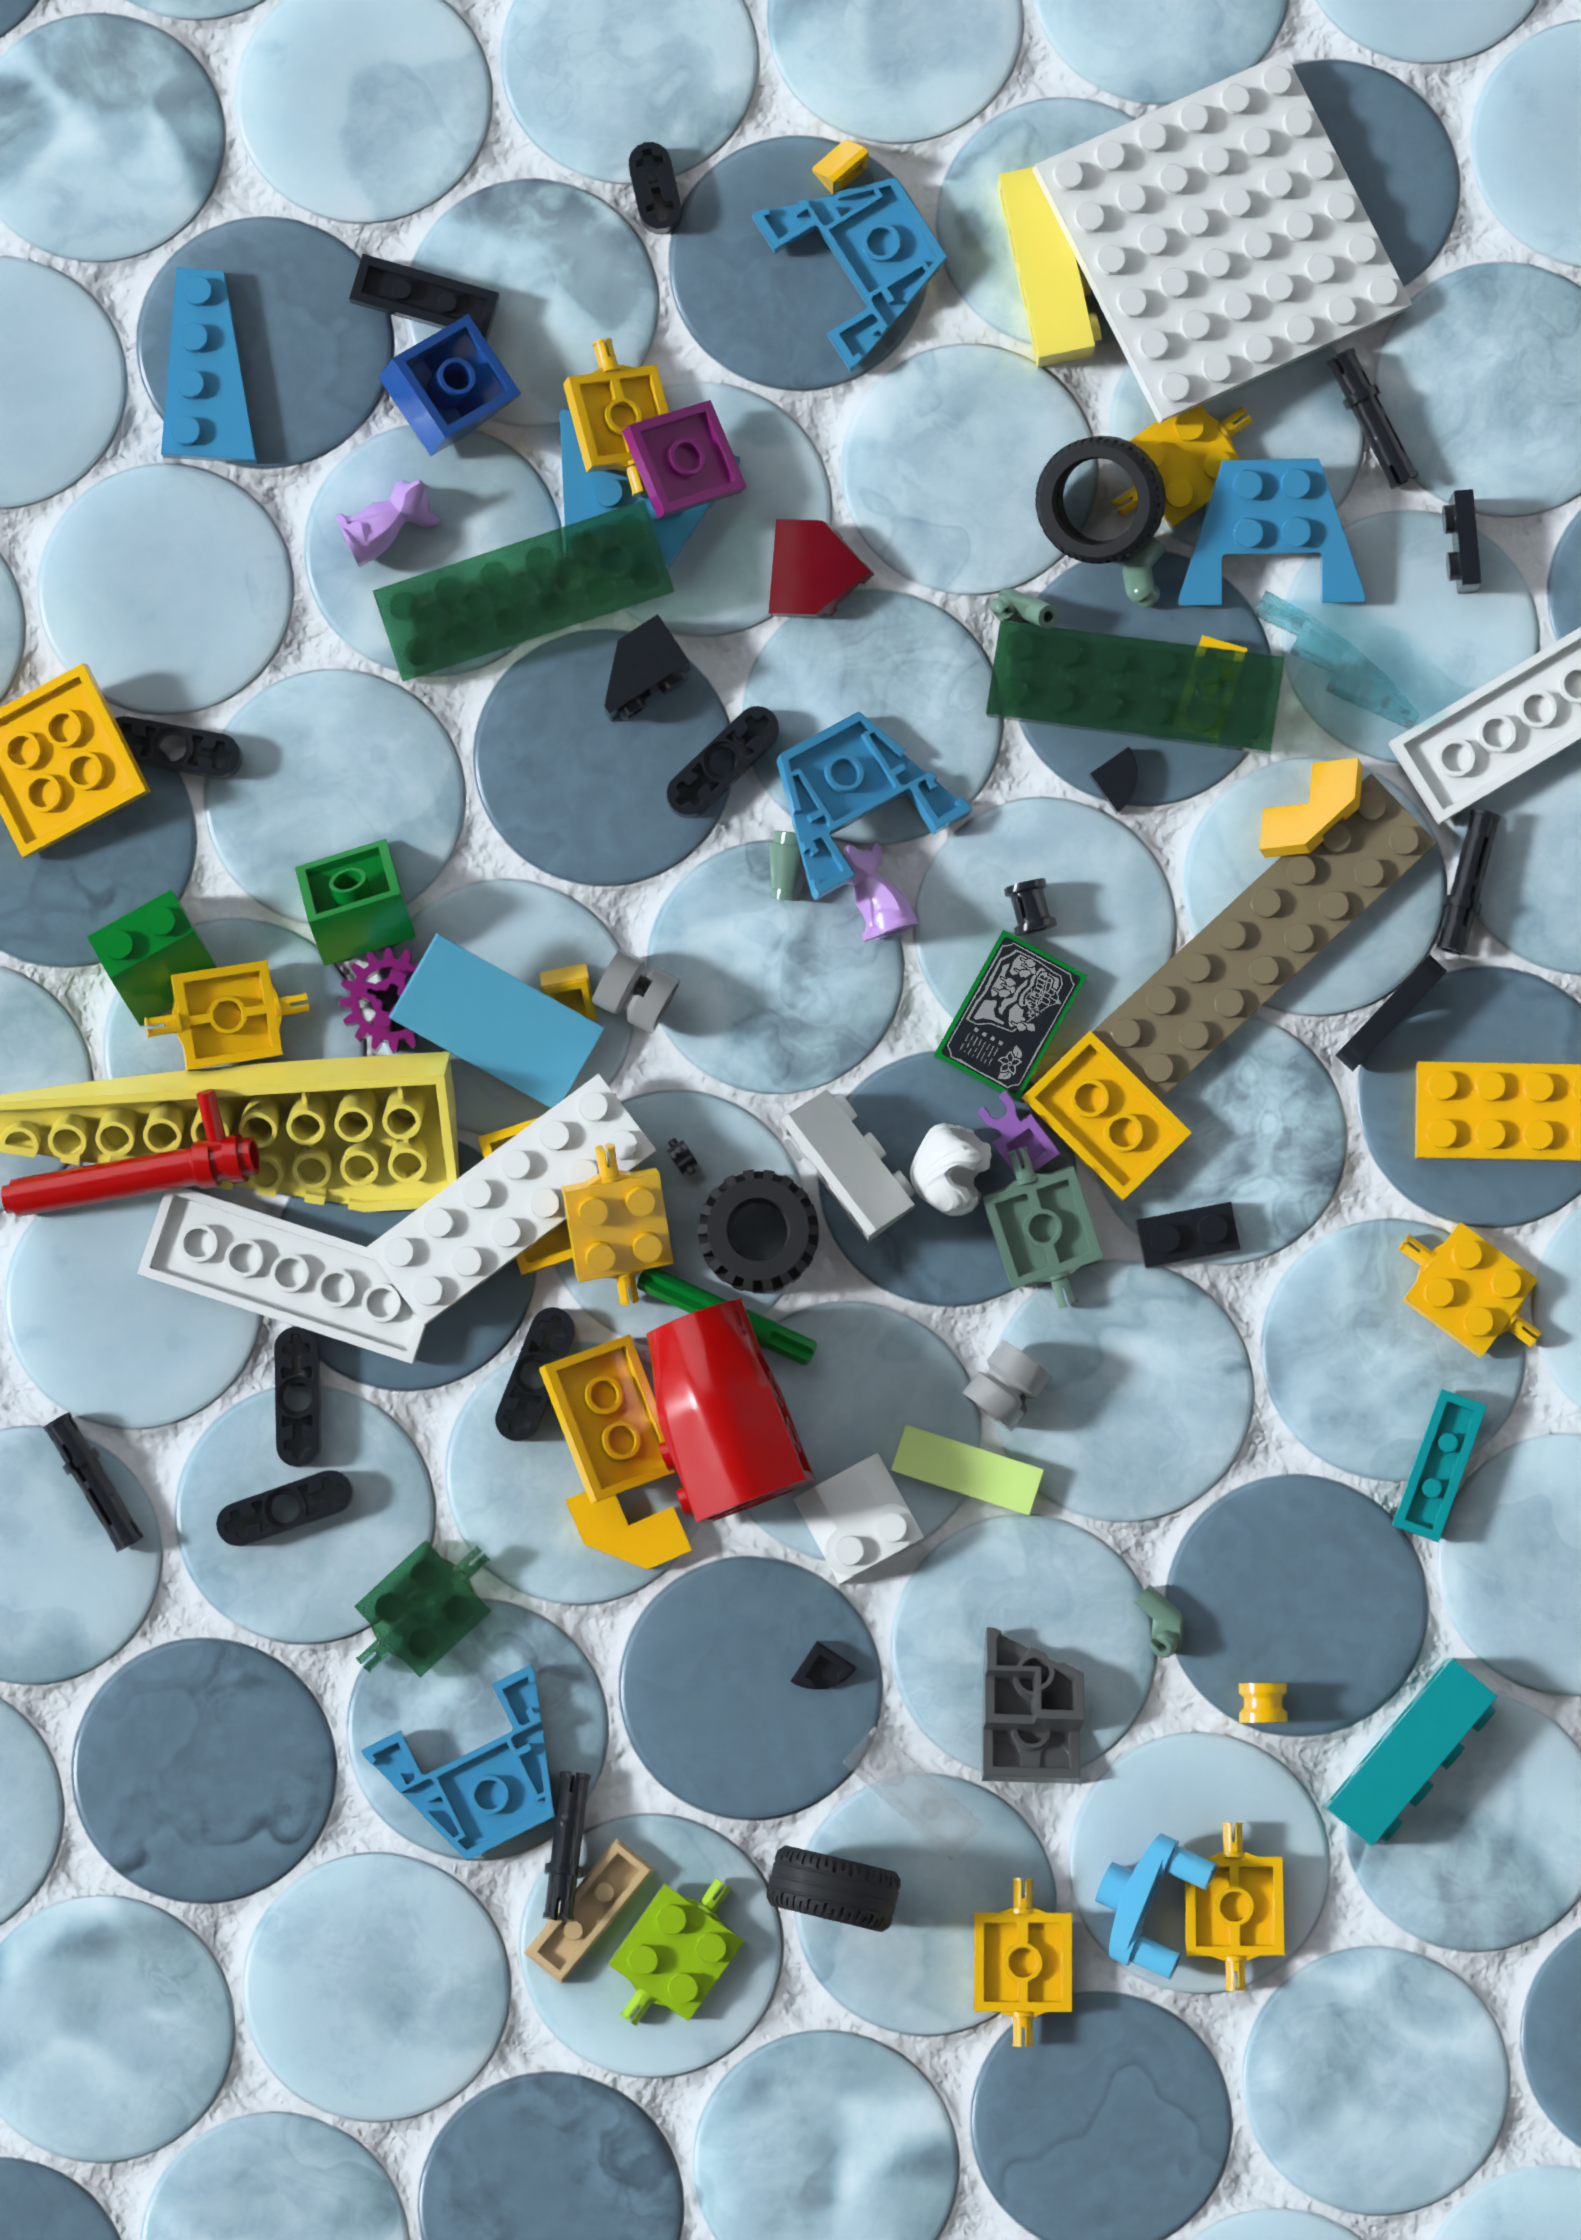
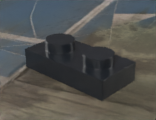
M1473 489L1456 490L1449 499V505L1442 506L1444 534H1452L1453 552H1447L1446 554L1447 576L1449 581H1456L1457 594L1475 593L1482 582Z
M1231 1202L1135 1221L1145 1268L1241 1249Z

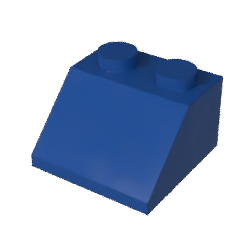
M469 314L393 357L378 377L430 456L470 434L521 395V392Z

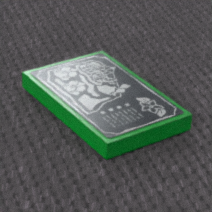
M1003 930L933 1057L1000 1094L1007 1090L1014 1101L1018 1103L1087 975Z

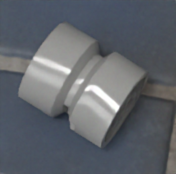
M620 948L602 976L591 1002L614 1015L622 1011L627 1013V1021L630 1024L652 1034L669 1007L679 986L680 979L658 967L650 971L646 970L643 959ZM637 987L645 993L644 997L634 995Z
M1002 1340L987 1359L989 1371L987 1373L977 1372L962 1394L985 1414L1012 1432L1028 1411L1025 1404L1027 1398L1037 1399L1053 1377L1022 1351L1006 1340Z

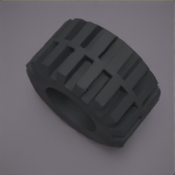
M752 1169L743 1171V1174L737 1176H729L724 1179V1183L719 1187H715L710 1192L708 1200L703 1204L700 1211L698 1238L707 1265L721 1281L742 1292L745 1290L753 1292V1294H764L767 1291L774 1290L775 1292L784 1289V1286L791 1282L794 1283L801 1277L806 1268H809L818 1246L819 1225L814 1204L812 1205L808 1194L802 1187H798L794 1180L785 1175L783 1177L775 1174V1171L764 1169V1172ZM762 1203L774 1207L782 1214L787 1224L788 1233L783 1248L776 1255L765 1260H752L744 1257L734 1248L730 1239V1225L734 1216L739 1210L750 1204Z

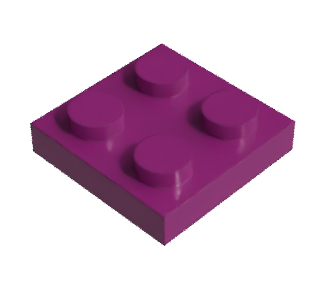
M711 400L630 424L622 431L658 519L739 494L747 487Z

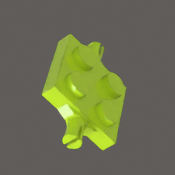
M715 1878L699 1902L698 1900L684 1897L667 1884H663L608 1962L610 1967L629 1979L636 1990L632 1999L620 2013L623 2018L629 2019L630 2023L637 2026L652 2002L658 2005L667 2006L687 2021L690 2020L745 1941L726 1927L716 1914L725 1898L733 1890L726 1884L723 1885L721 1880Z

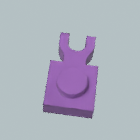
M1005 1090L998 1096L1007 1108L1006 1113L1002 1117L996 1118L991 1116L985 1106L979 1109L977 1114L986 1125L997 1129L1001 1133V1136L995 1139L992 1144L1013 1170L1007 1153L1016 1150L1021 1167H1023L1018 1148L1027 1146L1035 1172L1057 1156L1060 1150L1032 1113L1020 1120L1016 1114L1014 1099Z

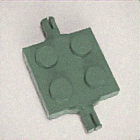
M1027 1146L1018 1148L1023 1167H1021L1016 1150L1007 1153L1017 1180H1014L1006 1188L985 1194L981 1198L1011 1288L1014 1289L1035 1281L1051 1282L1058 1308L1067 1307L1062 1288L1065 1290L1070 1305L1078 1302L1069 1275L1083 1265L1104 1259L1074 1166L1051 1173H1035Z

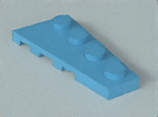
M176 267L161 447L163 458L258 464L224 270Z

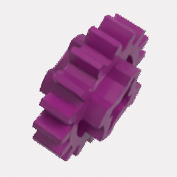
M385 948L384 959L379 961L371 952L367 953L369 965L363 969L361 966L353 964L351 969L357 978L354 982L343 980L341 983L344 989L351 992L350 997L339 1000L341 1008L351 1009L352 1011L351 1014L343 1019L345 1025L349 1027L359 1024L360 1027L354 1037L361 1042L368 1036H371V1048L375 1051H379L383 1042H389L392 1053L396 1054L399 1051L400 1042L405 1040L412 1049L417 1048L415 1038L417 1033L408 1028L393 1032L397 1022L390 1019L389 1015L395 1006L391 1008L390 1012H386V1006L375 995L390 996L393 989L398 990L400 997L420 961L415 966L412 965V953L408 950L404 951L400 959H395L392 949ZM391 970L388 978L376 984L368 982L377 973ZM360 1000L373 1006L376 1012L373 1026L364 1019L360 1008Z

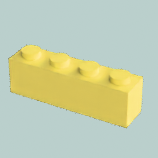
M1033 167L999 174L997 187L1037 368L1093 357L1095 342L1102 340L1097 313L1088 314L1084 297L1091 295V287L1081 267L1078 268L1076 257L1032 171Z

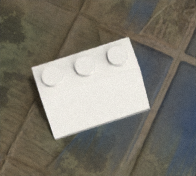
M826 1089L780 1119L781 1129L869 1243L914 1209L915 1204L910 1197L916 1194V1191L900 1170L893 1175L881 1161L887 1153L873 1134L868 1132L865 1136L861 1135L852 1123V1120L858 1117V1115L845 1097L840 1093L833 1098Z

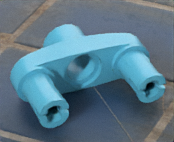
M1162 1833L1148 1847L1134 1871L1112 1862L1103 1876L1095 1902L1116 1911L1109 1943V1958L1127 1966L1132 1962L1170 1980L1179 1965L1182 1953L1143 1936L1144 1931L1141 1930L1161 1878L1169 1873L1206 1890L1215 1875L1218 1863L1179 1847L1178 1840Z

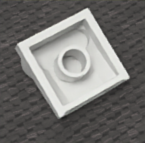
M878 1453L793 1499L839 1584L924 1538Z

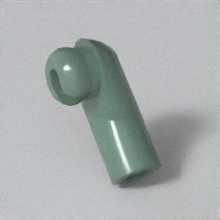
M1155 537L1142 549L1131 555L1122 570L1126 595L1132 602H1137L1142 608L1152 607L1160 597V590L1154 585L1151 568L1166 551V547Z
M1011 588L1000 591L998 593L999 597L994 599L990 605L992 613L1001 622H1009L1014 615H1017L1024 620L1048 629L1055 626L1059 619V612L1055 606Z
M1149 1585L1134 1603L1153 1619L1152 1640L1150 1643L1152 1651L1159 1657L1167 1658L1176 1654L1182 1646L1183 1615L1179 1609L1154 1587Z

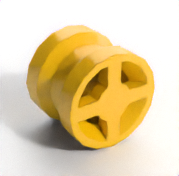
M1238 1683L1239 1694L1244 1698V1708L1239 1712V1723L1288 1722V1712L1283 1708L1282 1697L1287 1693V1683Z

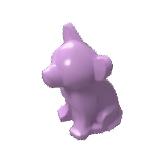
M404 480L399 481L394 485V491L390 500L372 503L354 516H345L342 513L335 516L359 567L382 554L396 539L400 528L405 522H412L420 527L427 528L440 523L437 514L429 510V499L424 490L425 486L422 480H416L412 483Z
M874 843L867 850L855 848L851 845L844 847L843 857L855 874L853 879L846 884L853 886L855 904L866 922L865 932L861 935L863 941L881 940L918 926L919 923L914 909L903 892L894 884L877 875V870L883 856L880 844Z

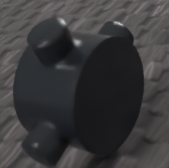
M676 1138L671 1139L668 1142L670 1148L667 1149L671 1159L681 1174L687 1172L689 1176L694 1175L697 1172L694 1166L698 1164L695 1157L683 1140L678 1142Z

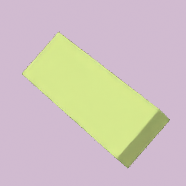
M905 1425L891 1471L1029 1516L1044 1469Z

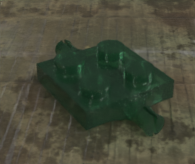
M425 1540L354 1606L371 1624L374 1635L377 1638L356 1657V1660L363 1664L376 1652V1655L363 1666L365 1670L370 1673L373 1668L391 1653L404 1660L422 1678L492 1612L475 1593L472 1582L469 1580L491 1560L484 1553L470 1566V1563L483 1552L478 1545L458 1564L444 1559Z

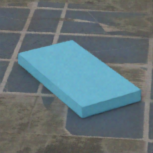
M438 933L435 934L389 1015V1018L550 1108H553L565 1099L604 1030L602 1025Z

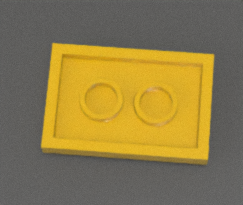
M1091 1031L1075 1044L1021 1097V1100L1122 1202L1192 1134Z
M630 1334L539 1368L590 1504L676 1473L674 1470L669 1471L659 1449V1444L665 1442L657 1415L656 1400Z

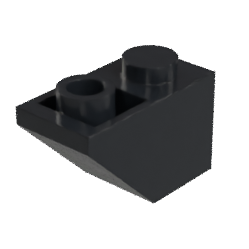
M658 614L617 641L604 704L606 715L610 721L619 716L624 721L632 718L647 707L646 698L659 690L663 694H667L687 680L685 673L691 670L690 661Z

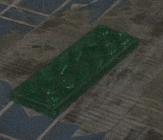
M646 500L373 590L402 682L676 592Z
M1000 620L986 715L990 718L1271 755L1285 657L1056 627L1046 629L1033 624Z

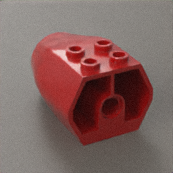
M742 1298L719 1303L693 1312L647 1333L657 1415L665 1442L659 1444V1449L669 1471L674 1470L679 1475L683 1487L677 1489L676 1493L686 1517H695L697 1523H711L768 1502L816 1481L782 1391L762 1355L761 1347Z

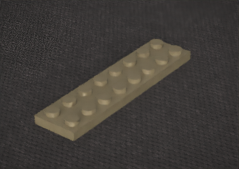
M1372 773L1362 781L1360 807L1346 820L1341 818L1323 835L1324 841L1311 853L1281 856L1092 1031L1159 1100L1165 1097L1437 844L1431 835Z

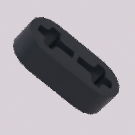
M644 142L637 145L629 157V173L642 225L649 232L657 235L667 234L679 225L682 218L681 202L671 158L668 151L662 145L655 142ZM647 155H652L655 162H663L656 169L658 182L649 184L645 169L637 170V167L643 165V157ZM661 193L664 206L673 207L674 209L667 212V220L663 222H658L656 215L647 214V212L654 210L652 194Z

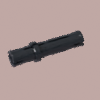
M1350 348L1337 354L1336 359L1332 357L1326 363L1331 368L1346 398L1343 401L1346 410L1353 411L1390 483V488L1394 489L1409 482L1408 479H1414L1419 474L1414 469L1377 397L1381 393L1377 384L1371 385L1355 354V349Z
M1471 809L1470 818L1450 895H1445L1443 902L1446 912L1436 944L1438 950L1455 955H1466L1475 915H1480L1482 904L1479 902L1498 823L1501 819V816L1496 813L1482 809Z
M68 1412L45 1425L43 1429L47 1432L65 1462L62 1468L67 1475L72 1474L92 1510L109 1535L115 1550L119 1552L143 1538V1533L140 1532L119 1494L97 1459L100 1457L96 1447L90 1448L72 1418V1414Z
M560 1771L559 1774L560 1784L550 1863H545L544 1873L549 1875L545 1910L542 1918L557 1921L559 1902L561 1901L559 1919H562L561 1921L563 1922L574 1921L573 1912L577 1879L583 1876V1867L579 1866L588 1785L591 1779L589 1774L576 1772L573 1791L575 1775H572L571 1771Z

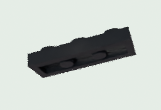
M362 254L349 300L352 304L444 329L469 314L487 341L499 304L500 293Z

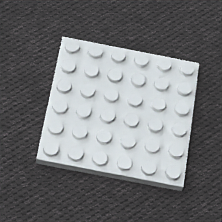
M1286 52L1039 162L1032 169L1159 424L1406 311L1412 305Z

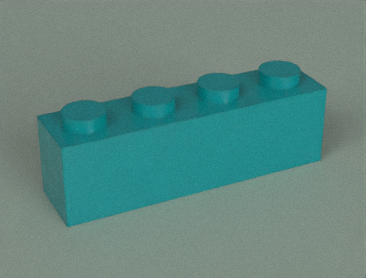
M1447 1658L1323 1807L1367 1845L1373 1846L1377 1840L1385 1844L1403 1823L1397 1816L1410 1802L1416 1807L1430 1792L1434 1784L1428 1779L1441 1765L1447 1770L1461 1755L1465 1747L1459 1742L1468 1731L1473 1728L1476 1732H1479L1492 1718L1496 1709L1491 1704L1498 1696L1453 1658Z

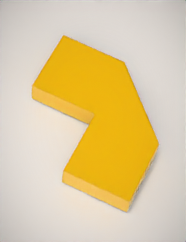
M1359 758L1312 763L1308 804L1263 809L1259 850L1264 858L1311 853L1324 841L1323 835L1341 818L1346 820L1360 807L1363 765Z
M585 1491L565 1500L584 1545L639 1567L650 1570L693 1551L674 1506L629 1525L616 1495L590 1504Z

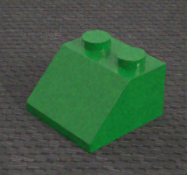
M386 839L295 867L308 923L324 966L336 962L349 961L356 956L384 947H393L403 941L416 938L408 906Z
M171 889L87 936L109 978L139 1026L144 1025L145 1017H157L173 1008L175 1000L171 975L217 968L180 900Z

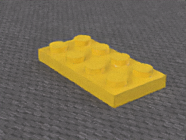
M1418 1061L1416 1063L1415 1159L1581 1162V1064Z

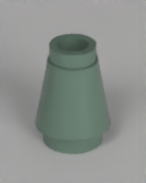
M774 830L773 842H768L772 888L771 898L799 901L800 892H802L806 880V872L796 834L794 832Z

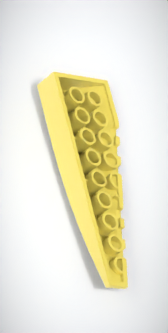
M449 1051L214 1067L90 1081L0 1095L1 1153L31 1158L39 1154L58 1157L62 1163L79 1165L81 1161L100 1164L192 1147L195 1141L207 1140L196 1093L215 1089L226 1136L240 1134L243 1138H254L260 1155V1173L250 1176L247 1182L232 1184L229 1180L222 1181L219 1187L214 1188L231 1190L233 1186L257 1190V1195L276 1198V1194L305 1198L304 1202L324 1205L326 1201L348 1205V1210L376 1212L418 1209L460 1177L456 1100Z

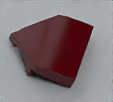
M776 519L769 614L775 617H820L825 612L832 616L837 611V605L860 583L865 584L874 575L872 570L847 545L841 534L832 529L826 522L821 520Z

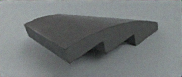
M987 1627L985 1631L981 1781L1078 1784L1080 1781V1730L1085 1720L1084 1673L1065 1663L1054 1662L1045 1653L1033 1647L1027 1648L1003 1636L1001 1631L994 1627Z

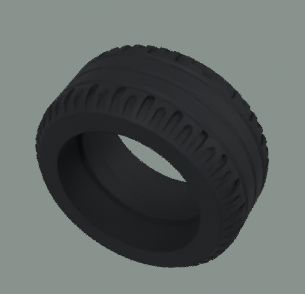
M1094 436L1072 442L1053 455L1039 477L1036 487L1035 506L1038 521L1044 534L1059 551L1070 558L1084 563L1104 564L1133 555L1153 538L1164 515L1166 495L1162 476L1154 461L1145 451L1122 438ZM1091 459H1108L1119 464L1131 476L1137 490L1138 508L1132 525L1125 533L1111 540L1098 541L1081 534L1071 524L1064 508L1063 494L1069 475L1078 465Z
M785 1845L775 1855L772 1875L768 1884L769 1888H767V1899L771 1906L883 1932L892 1923V1915L895 1912L901 1879L895 1871Z

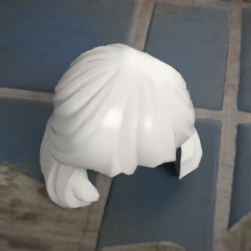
M947 1123L934 1125L923 1139L910 1167V1179L916 1193L921 1199L943 1214L963 1216L972 1212L981 1199V1193L974 1185V1178L978 1173L990 1169V1160L992 1158L991 1146L988 1143L982 1142L974 1134V1130Z

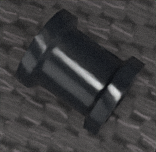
M1045 878L1020 882L1004 889L1005 897L1011 898L1018 924L1014 928L1016 936L1029 935L1057 926L1055 917H1050L1043 891L1047 886Z

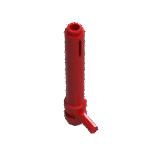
M208 1089L196 1093L207 1140L195 1141L192 1147L11 1179L9 1185L2 1187L1 1198L6 1213H14L17 1217L197 1185L202 1189L219 1187L222 1181L229 1180L232 1184L247 1182L250 1176L260 1173L259 1150L253 1137L243 1138L240 1134L226 1136L215 1089Z

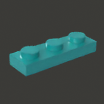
M1444 1389L1439 1390L1392 1521V1527L1436 1543L1439 1542L1487 1405Z

